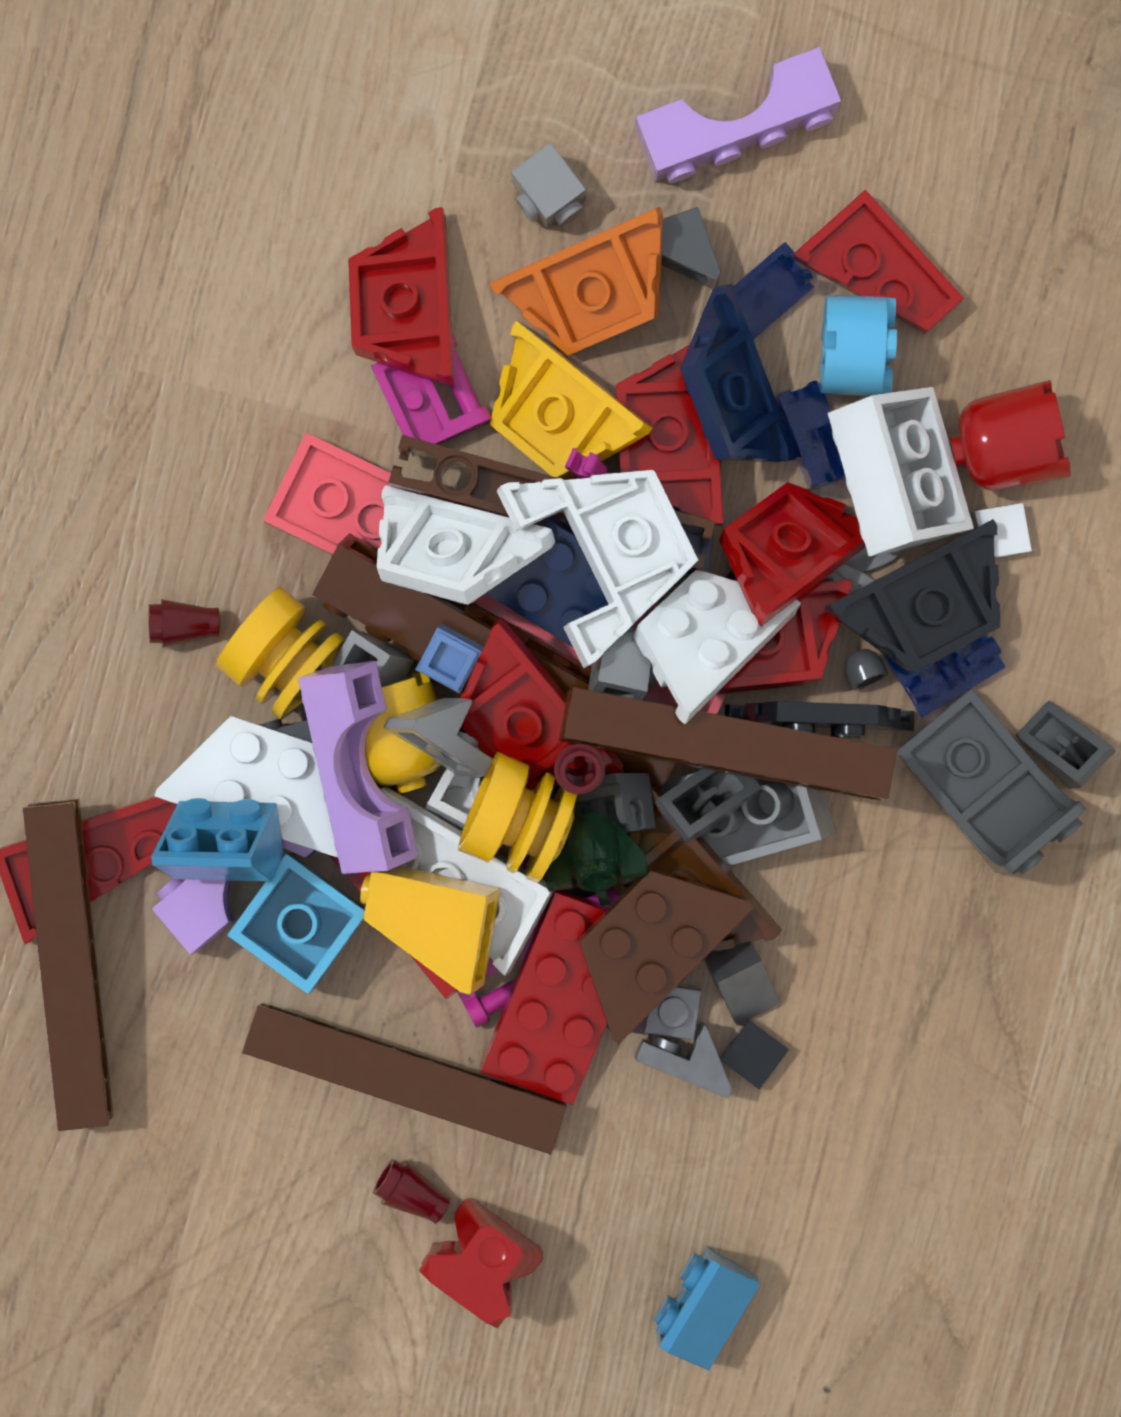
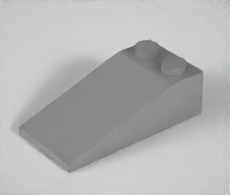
M694 773L666 781L661 790L667 793ZM755 778L762 787L759 792L709 834L702 837L727 866L822 840L837 833L824 791ZM631 833L622 835L626 844Z

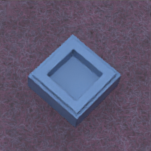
M440 623L416 670L460 694L484 646Z

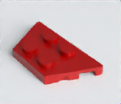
M439 207L429 211L430 219L406 233L400 228L385 237L379 245L368 247L348 259L351 345L357 356L446 385L455 384L447 226L443 207Z
M688 345L676 353L669 354L656 361L644 371L635 373L616 384V399L653 427L648 435L619 451L620 473L654 470L674 509L715 521V526H722L723 509L720 460H715L708 440L704 436L702 424L692 398L686 389L685 380L680 370L689 348Z
M787 482L723 529L719 542L749 608L756 616L761 627L866 547L860 534L858 518L843 512L845 503L829 497H818L808 489Z
M851 579L819 582L797 600L801 604L796 614L719 692L723 694L818 684L822 679L828 660V653L840 624L836 618L828 613L825 606L850 593L852 587Z
M502 617L492 627L488 640L461 696V699L472 700V704L461 727L467 735L478 741L477 747L492 759L497 752H500L528 764L529 775L526 788L533 790L547 772L555 776L554 765L558 755L564 748L572 745V743L558 741L567 695ZM595 748L603 757L606 775L622 771L624 764L613 751ZM574 757L573 763L568 764V767L572 769L582 767L585 762L584 757ZM555 778L554 784L559 785Z

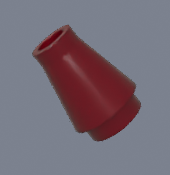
M161 599V604H149L150 643H162V648L208 637H219V608H207Z
M569 745L561 751L555 761V778L558 784L567 792L573 794L589 793L596 789L604 778L605 763L603 757L595 748L589 745ZM574 757H584L585 762L582 767L578 769L568 767V764L573 763Z
M392 1159L382 1171L373 1190V1194L382 1199V1205L425 1218L434 1224L440 1221L450 1203V1197L441 1193L407 1161L401 1164Z

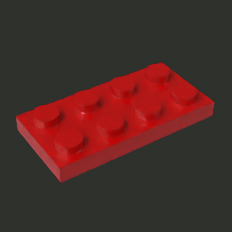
M558 888L555 889L544 909L480 1064L481 1073L573 1105L607 1025V1020L578 939L609 907Z

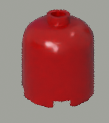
M1051 380L979 398L970 402L962 410L958 420L959 436L951 437L950 443L956 467L966 465L970 479L977 486L986 490H1002L1071 477L1069 458H1065L1060 440L1065 438L1056 395L1055 392L1052 393Z

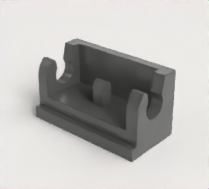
M612 773L604 775L600 785L593 791L586 794H577L574 804V820L570 832L573 839L585 843L656 828L649 773ZM560 785L553 787L550 795L551 799H554Z

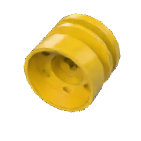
M279 586L242 623L222 650L215 666L240 687L248 684L259 674L262 675L265 680L261 684L255 699L264 704L280 690L282 693L274 703L271 712L283 720L295 708L303 704L298 678L330 667L346 640L335 632L318 646L317 643L328 626L321 619L308 627L303 633L299 631L297 627L302 621L307 608Z
M497 752L472 803L457 848L460 852L489 863L497 854L501 845L504 844L510 847L506 868L511 873H515L519 869L526 854H528L530 858L525 877L538 883L543 878L550 864L557 859L565 844L574 820V804L577 794L567 792L560 786L554 799H551L550 795L555 776L548 772L538 782L534 791L527 789L529 765Z

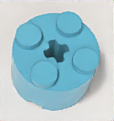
M850 295L825 297L821 340L823 341L820 362L821 393L856 396L892 393L893 369L892 367H885V365H890L891 359L896 357L897 329H887V327H894L896 298Z

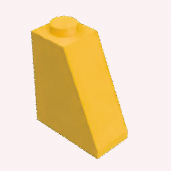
M403 866L395 867L389 871L371 872V874L365 877L360 894L361 903L366 904L364 921L459 992L470 995L484 985L500 888Z

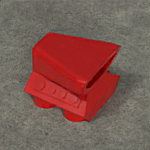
M467 1198L461 1202L455 1212L454 1220L458 1241L433 1242L430 1251L421 1262L422 1266L419 1268V1272L430 1283L486 1324L499 1328L505 1318L511 1316L513 1300L510 1281L533 1273L543 1260V1251L537 1244L473 1198Z

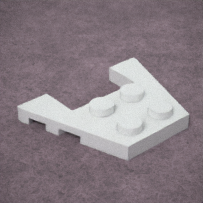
M654 470L592 475L590 478L563 480L562 478L545 479L542 482L525 484L511 482L501 485L496 490L516 532L556 513L564 512L609 605L572 621L563 627L583 668L597 661L618 638L698 561Z

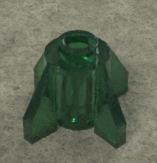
M599 813L584 814L572 823L559 856L550 864L545 872L546 886L548 892L573 888V877L577 880L579 888L597 893L601 906L611 905L609 889L616 885L618 881L617 876L620 872L623 880L648 876L646 856L613 820Z

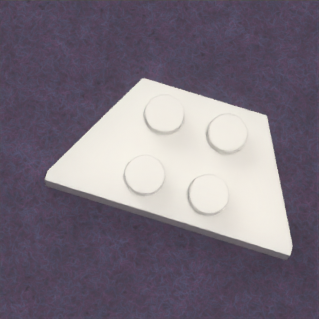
M386 485L382 490L381 498L384 504V516L379 524V537L382 544L377 554V570L381 581L469 605L544 554L555 544L552 529L532 524L516 532L508 517Z
M696 569L638 624L633 638L643 656L651 661L653 666L652 672L660 686H668L678 704L675 713L678 719L686 724L796 614L801 602L798 600L794 601L761 627L756 616L751 612L738 581Z
M230 716L156 790L155 797L176 804L179 801H188L195 798H203L213 802H236L243 799H252L257 802L276 803L283 840L338 858L317 761L313 751V743Z

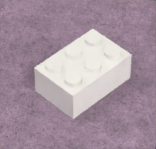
M933 387L872 395L828 413L833 440L838 448L846 476V485L853 500L860 525V534L865 542L868 556L932 544L974 529Z

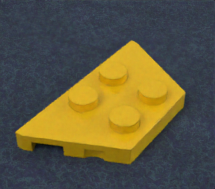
M515 321L510 336L516 338L510 365L503 364L499 381L500 395L494 403L490 426L550 476L564 480L576 477L574 473L565 468L572 448L577 449L580 454L586 457L592 452L600 458V461H603L650 433L653 427L526 325Z

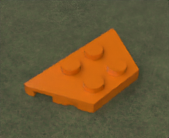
M657 207L489 283L491 289L497 295L503 294L523 312L522 316L535 328L544 330L549 335L550 341L567 356L658 317L660 311L663 211L661 207Z

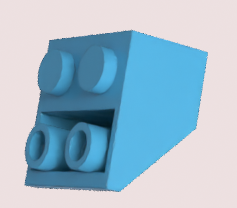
M203 798L179 801L151 855L152 865L173 879L272 882L284 855L277 804L257 802L252 799H243L236 802H213Z
M707 1246L701 1256L695 1252L691 1255L679 1276V1279L683 1280L681 1290L675 1299L669 1295L665 1298L653 1321L657 1323L655 1330L659 1348L709 1371L761 1283L757 1276Z

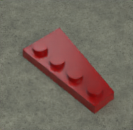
M153 796L82 820L91 902L152 864L151 855L177 806L176 803ZM26 839L0 848V876L24 945L37 937Z

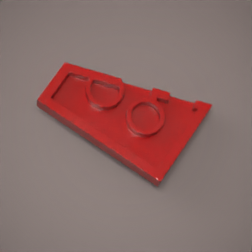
M866 190L794 252L791 257L793 260L857 296L896 298L895 317L924 334L932 329L964 299Z

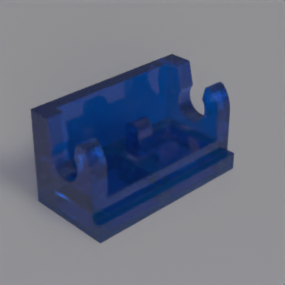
M786 242L733 286L753 340L814 288L811 284L813 279L811 272L808 269L803 270L796 263L794 251Z
M817 380L809 382L807 386L799 390L792 391L790 389L779 393L775 398L793 444L797 463L807 488L811 492L846 479L838 448L833 440L832 427L828 417V413L831 410L824 393L820 392V383L818 384Z

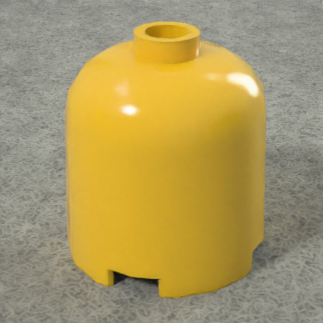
M419 671L412 673L413 678L382 687L386 711L374 720L366 737V761L374 782L378 786L396 785L398 793L409 792L426 786L424 776L435 772L441 766L431 756L384 728L388 718L437 701L432 679Z

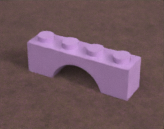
M817 47L775 63L770 76V92L759 108L743 118L732 121L712 120L698 114L680 99L636 116L635 131L655 182L667 178L669 183H675L696 173L695 167L713 160L715 166L723 165L739 158L742 155L741 149L759 143L760 148H768L787 139L786 132L802 126L805 127L806 131H812L833 121L832 115L838 111L841 99L821 48Z
M376 661L330 666L299 677L302 702L306 712L313 751L317 761L324 800L328 810L342 874L389 871L419 857L409 809L390 800L378 788L370 774L366 761L365 743L369 728L374 720L386 711Z
M282 839L283 849L292 851L304 858H309L316 852V850ZM172 879L156 893L161 901L152 910L190 955L198 952L234 921L229 906L231 881L190 879L184 881L183 879Z

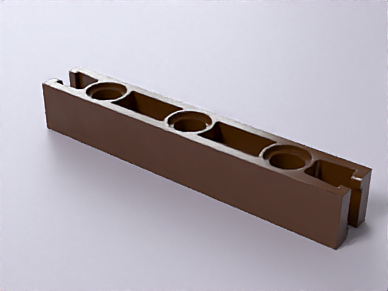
M402 435L398 447L400 452L399 459L408 461L411 452L437 462L434 468L433 479L427 482L403 477L401 473L402 467L393 465L388 483L390 487L509 518L496 491L501 485L511 482H519V484L542 482L545 479H556L557 477ZM455 466L462 467L470 473L468 485L458 491L450 490L442 483L444 473L449 468ZM674 510L684 530L702 533V539L711 540L715 521ZM564 512L556 517L570 526ZM550 517L545 518V519H543V520H541V521H539V522H536V523H534V524H535V525H538V524L542 523L543 521L549 519ZM697 553L698 561L688 571L694 572L696 569L702 571L706 559L705 555Z
M572 687L571 690L567 691L558 741L586 744L603 750L867 800L881 801V799H889L897 749L698 711L684 724L678 719L675 713L677 707L576 687Z
M69 799L30 803L28 807L23 808L57 1127L58 1131L104 1127L109 1125V1120L113 1118L114 1114L80 800Z
M265 1003L257 1006L242 1051L243 1054L550 1155L567 1107L563 1101Z

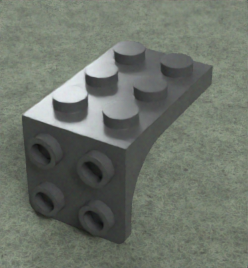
M972 688L967 690L897 749L896 755L995 873L1016 874L1019 872L1021 875L1026 873L1044 857L1040 851L1049 841L1051 843L1055 840H1058L1059 843L1062 842L1083 824L1078 817L1086 810V807L1080 801H1074L1065 795L1040 770Z

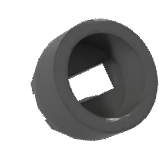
M868 649L855 651L850 655L846 663V677L852 690L868 687L888 675V671L880 656Z

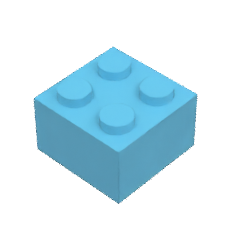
M285 854L272 882L266 881L227 936L301 990L310 994L364 922L365 906L293 854Z

